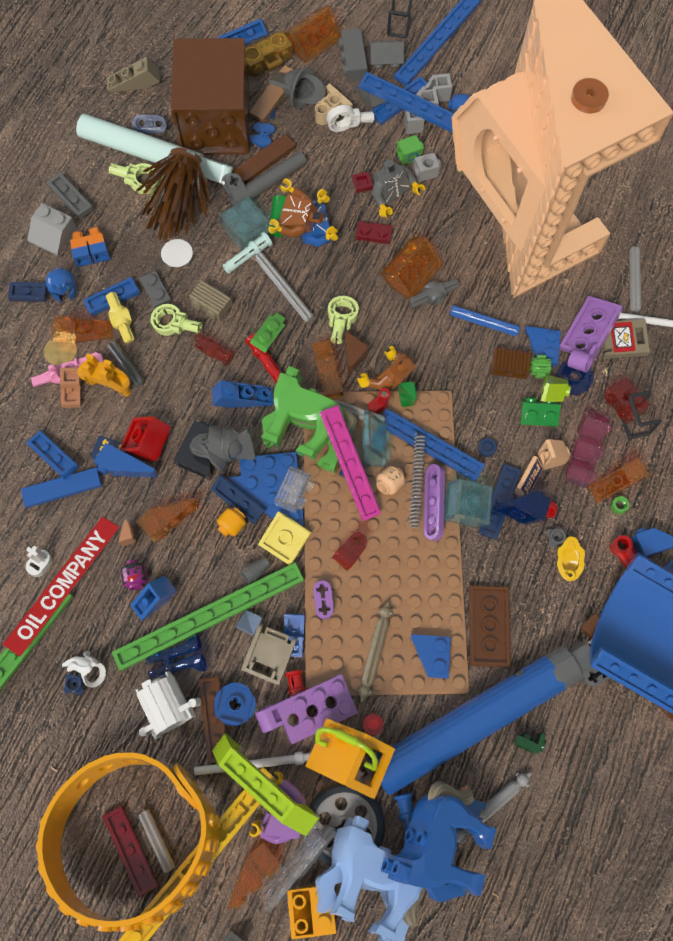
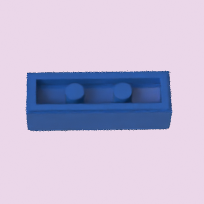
M260 18L217 38H244L246 45L268 35Z

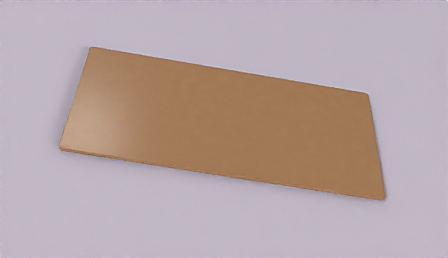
M379 391L319 392L320 395L332 400H339L368 410L369 402L379 396ZM390 391L387 409L455 447L451 391H416V404L409 407L401 406L398 391ZM357 419L356 428L350 436L359 459L364 464L363 469L381 514L362 521L346 479L339 476L340 464H338L336 474L318 467L317 462L329 451L328 443L320 450L315 461L304 455L305 528L312 532L305 543L306 690L342 674L350 695L360 696L357 689L363 686L362 677L376 624L381 617L378 609H381L389 602L390 609L394 614L388 618L389 625L374 683L370 687L373 695L466 694L469 692L457 473L425 453H416L425 455L424 457L416 456V458H424V460H415L417 462H424V464H415L417 466H424L423 468H415L423 469V472L415 471V473H423V475H414L416 477H423V479H414L416 481H423L422 483H414L423 485L422 487H414L422 488L423 490H414L415 492H422V494H413L415 496H422V498H413L422 500L421 502H413L421 504V506H413L421 508V510H413L420 511L421 513L413 514L420 515L421 517H412L420 519V521H411L420 523V525H411L419 527V529L411 528L409 526L411 524L409 517L411 516L410 505H412L410 498L412 497L411 486H413L412 471L415 447L377 425ZM304 429V444L311 440L316 430ZM432 464L439 465L445 470L444 533L438 541L429 540L424 536L425 472ZM388 466L400 468L405 478V484L393 495L383 494L376 485L377 476ZM321 580L328 582L332 590L334 610L332 617L327 620L320 619L315 611L313 588ZM321 585L317 592L321 593V598H325V591H328V589ZM322 602V609H319V612L327 615V611H330V608L326 607V602ZM411 634L450 637L449 679L427 678L422 662L410 639Z

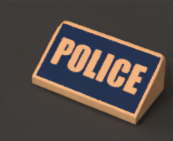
M536 456L529 462L514 491L516 495L524 499L528 498L543 470Z

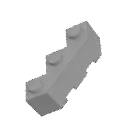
M450 74L432 75L425 87L423 86L416 95L436 105H439V102L449 101L452 92ZM405 110L404 125L406 134L422 133L425 120Z

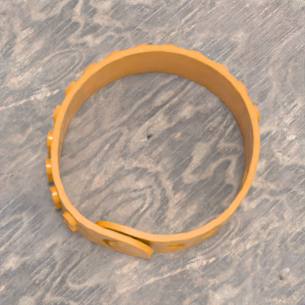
M138 753L106 755L79 769L61 786L49 803L40 821L38 840L36 842L39 862L38 870L47 886L46 891L48 895L59 905V910L67 916L71 915L76 918V923L84 927H89V925L98 926L97 930L104 932H119V927L120 932L141 930V925H144V927L148 925L154 926L163 922V917L169 913L175 914L184 906L183 902L198 891L200 887L198 884L204 876L208 875L212 867V858L219 847V839H217L218 828H220L219 817L215 815L214 809L203 791L180 764L176 763L171 768L153 758ZM152 765L165 772L176 786L178 793L196 810H199L201 836L198 850L184 878L159 905L131 919L116 920L107 918L89 909L77 897L69 884L61 856L63 831L75 804L97 780L121 767Z

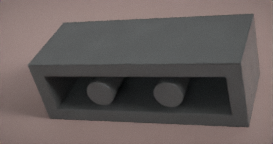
M361 28L341 30V38H338L339 49L342 48L340 58L341 62H344V65H342L343 75H346L347 82L360 81L367 72Z

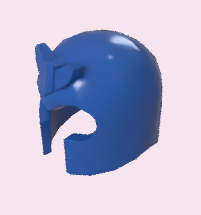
M56 268L47 274L46 286L56 301L62 303L60 296L54 293L63 295L71 288L72 290L68 294L70 300L72 301L76 297L78 286L74 275L69 270Z

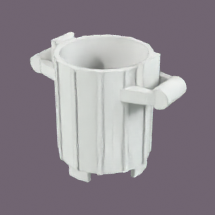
M170 671L165 672L167 677L157 678L153 681L149 679L141 684L143 689L136 690V695L150 723L139 730L140 736L152 734L154 739L161 738L162 734L196 717L193 708L201 705V699L192 698L189 702H186Z

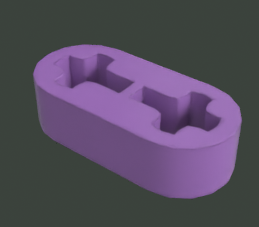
M318 581L313 588L315 611L320 619L327 620L332 617L334 610L332 590L328 582ZM321 585L328 589V591H325V598H321V593L317 592ZM322 602H326V607L330 608V611H327V615L319 612V609H322Z

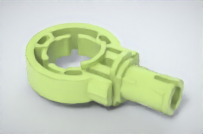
M111 163L109 174L124 178V183L131 185L132 189L136 191L142 185L137 181V178L141 174H148L150 171L143 172V170L152 165L141 163L137 165L130 164L124 167ZM159 180L145 194H150L154 192L159 183ZM142 188L138 193L143 194L146 188Z
M338 296L329 302V326L333 327L334 323L330 339L332 343L336 342V338L338 339L337 344L342 343L346 323L347 330H349L351 324L358 318L359 307L357 302L351 297ZM342 306L348 307L351 312L349 314H339L335 310L336 307Z
M172 304L160 305L151 314L153 328L157 333L164 336L174 333L181 334L185 330L200 334L202 330V322L189 320L186 313L180 312ZM166 311L168 314L173 315V319L168 325L163 326L160 324L162 316L166 315Z

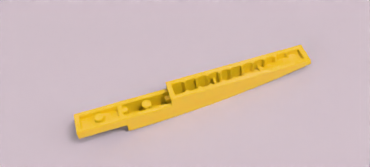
M262 767L260 771H262L269 779H273L275 782L278 781L264 767ZM245 789L219 819L220 828H218L217 837L219 839V847L217 852L214 853L211 864L260 805ZM199 844L140 915L159 905L177 887L189 870ZM171 913L164 916L163 920L165 921ZM164 921L154 926L148 925L144 927V925H141V930L126 931L118 941H148Z

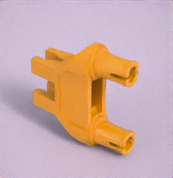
M87 353V360L77 370V374L82 380H85L90 385L98 383L107 386L124 396L131 394L130 380L123 371L116 368L112 361L104 359L102 363L94 355Z

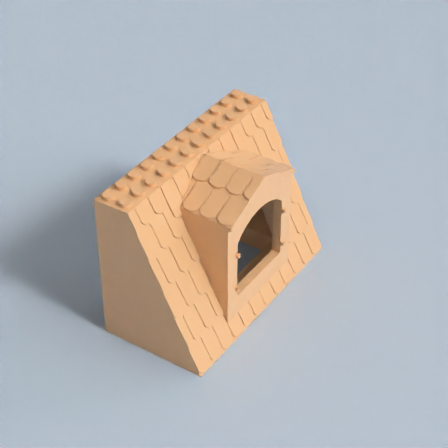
M534 0L514 75L504 81L493 84L488 89H483L473 94L452 116L457 170L464 172L502 226L503 241L506 246L507 269L510 273L511 294L513 298L601 252L610 232L598 217L582 225L573 213L588 178L658 142L673 116L672 109L583 0ZM585 78H594L606 85L609 96L601 111L589 114L581 112L574 107L571 101V94L578 81Z

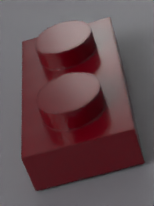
M358 221L355 240L390 244L393 226Z

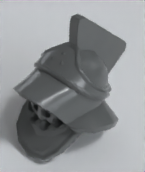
M310 67L290 70L286 74L280 72L269 78L268 81L269 84L282 87L286 97L290 98L291 107L296 109L303 108L306 104H317L326 96L325 84L314 75V71Z
M210 424L208 433L197 435L189 445L192 454L208 458L220 472H224L227 463L235 459L254 460L256 457L251 433L248 429L238 434L232 428H220Z

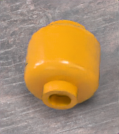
M235 507L233 509L227 508L217 519L218 531L226 537L228 535L237 536L246 525L245 515Z

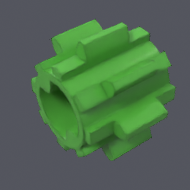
M537 355V357L531 359V375H535V378H544L546 375H550V358H546V355Z

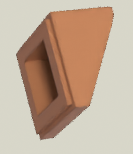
M124 520L120 533L119 544L121 546H127L137 541L132 524L128 520Z

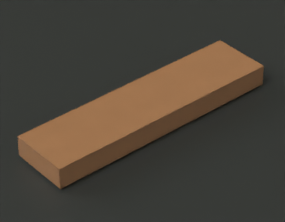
M284 65L280 72L286 74L293 69ZM270 84L249 111V116L264 123L284 97L285 93L282 87Z

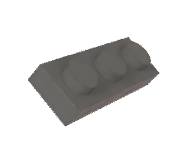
M61 172L47 181L50 189L79 220L93 211L92 205Z

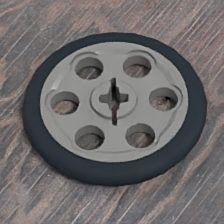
M336 784L320 792L311 802L309 808L318 816L322 812H328L331 815L329 824L333 827L341 825L342 820H346V818L354 819L356 816L355 808L358 805H364L367 808V815L363 818L369 821L367 828L371 831L373 843L379 848L383 842L385 818L376 798H370L343 784ZM339 797L347 800V807L344 810H338L335 807V801ZM319 820L314 830L306 836L309 847L313 845L327 826L321 824ZM333 846L326 847L318 857L321 862L328 866L332 864Z

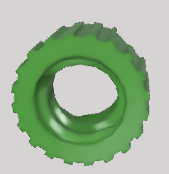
M623 496L614 498L610 504L612 512L619 515L625 513L630 507L627 498ZM618 501L623 503V509L617 508L616 503Z

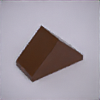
M345 332L344 343L348 374H351L368 356L369 347L349 332Z

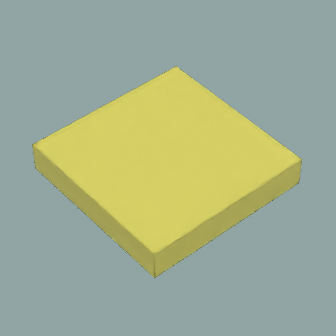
M278 511L258 545L288 565H291L312 532Z

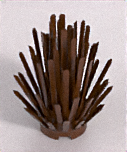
M186 148L171 149L167 157L143 170V172L150 171L148 173L150 176L136 190L138 192L145 187L146 189L143 191V194H145L161 178L156 189L145 203L144 210L140 215L143 216L146 212L148 216L158 199L146 227V230H151L153 227L152 232H155L160 223L161 227L157 236L158 241L162 239L163 242H166L167 238L171 240L174 229L175 234L179 237L180 230L183 229L188 196L186 236L188 235L191 219L192 225H195V185L199 212L202 214L203 205L204 214L207 216L205 197L208 203H210V198L206 189H209V185L202 171L203 162L196 153L192 155L186 152Z

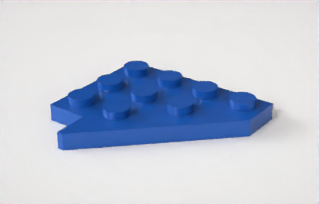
M296 452L256 456L254 460L239 459L241 476L228 478L265 506L267 509L264 513L271 519H274L277 512L280 511L304 527Z

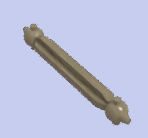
M389 602L381 609H378L381 617L376 624L362 677L363 686L357 689L361 696V702H364L366 698L373 695L370 687L374 683L389 625L388 618L394 614L390 609Z

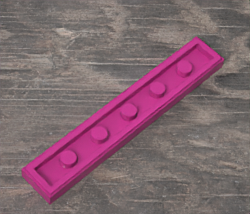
M335 405L319 412L362 521L381 514L339 406Z

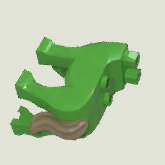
M288 366L285 374L280 373L274 390L275 411L262 419L263 435L261 438L267 448L272 447L274 444L280 448L285 431L291 423L303 429L316 430L311 440L299 445L296 452L300 456L307 455L311 460L315 461L320 450L328 443L329 451L320 458L317 465L321 469L336 474L339 461L319 412L338 405L350 435L356 428L357 419L351 411L342 409L336 401L320 395L314 389L309 388L307 390L302 388L303 377L299 375L300 371Z

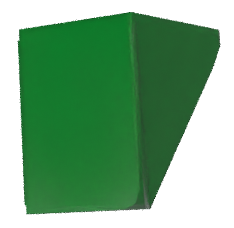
M414 382L400 383L398 392L401 406H415L417 394Z

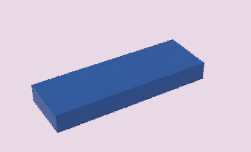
M130 277L83 299L91 317L110 308L106 299V295L110 292L117 294L120 303L141 294L133 278Z
M41 430L26 442L64 480L79 467Z

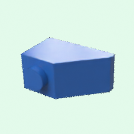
M645 527L635 531L636 535L630 538L635 551L646 558L673 548V536L656 528L647 530Z
M163 576L149 582L130 606L141 621L145 620L165 605L177 590L168 578Z

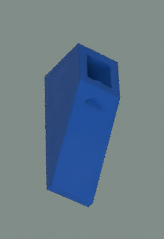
M220 380L212 388L213 406L240 408L273 405V387Z

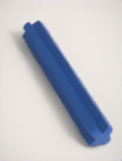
M453 305L450 311L451 316L513 336H517L520 331V326L462 307Z

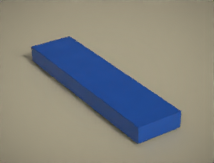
M420 76L403 89L416 95L423 86L425 87L427 82ZM386 101L371 111L374 113V119L380 125H383L403 111V109Z
M92 468L71 474L65 480L61 477L22 488L21 493L25 508H30L100 488L102 484L97 468Z

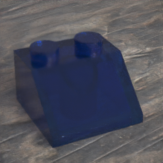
M534 490L493 505L492 509L523 525L545 521L552 499L545 496L544 492Z

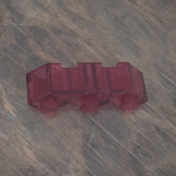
M587 410L578 432L580 433L571 454V462L565 472V481L584 488H588L589 483L594 482L597 475L595 463L597 458L601 459L604 452L602 440L604 435L608 436L612 427L609 417Z

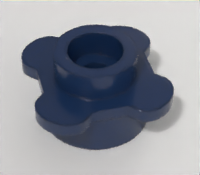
M72 673L67 674L65 687L63 688L66 694L72 692L81 695L84 692L82 676H76Z

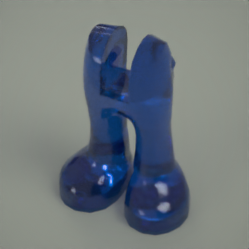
M198 634L191 635L187 642L147 657L145 659L146 665L163 663V667L149 671V677L160 678L166 676L165 672L170 671L172 674L187 668H194L199 672L207 671L205 657L200 652L202 651V644ZM199 652L187 658L171 662V659L178 656Z

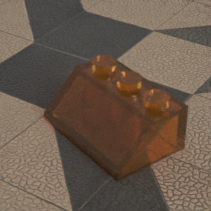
M329 5L318 8L284 32L293 45V52L305 63L336 43L338 38H341V30Z
M412 237L380 274L389 287L409 300L420 292L443 263L427 237Z

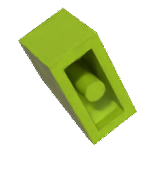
M546 375L541 391V401L563 402L564 397L569 396L571 386L568 385V379Z

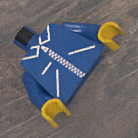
M324 189L318 191V198L313 201L317 212L323 213V222L321 224L314 223L311 232L301 235L304 244L315 247L331 243V239L333 241L338 239V236L335 234L338 230L333 226H329L324 204L322 205V202L327 203L330 200V197L326 195L327 191Z

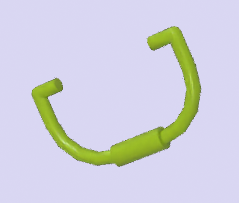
M330 727L317 729L315 733V742L326 748L328 742L321 740V733L333 734L336 738L355 747L358 746L367 752L372 758V764L366 761L364 767L373 771L377 770L378 760L376 754L370 747L359 741V738L340 729L336 730Z

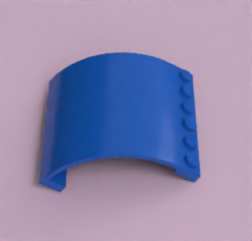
M637 553L616 583L601 612L591 642L590 666L672 714L673 573Z

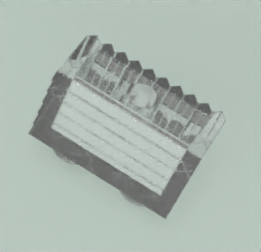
M290 466L274 500L275 505L296 514L299 509L302 510L306 502L304 496L306 492L310 493L314 484L312 475Z

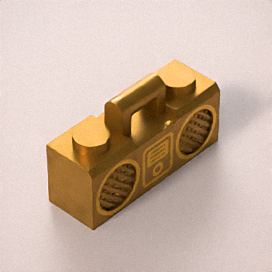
M282 30L245 49L250 77L260 74L265 68L270 71L282 65L284 60L293 56V45Z

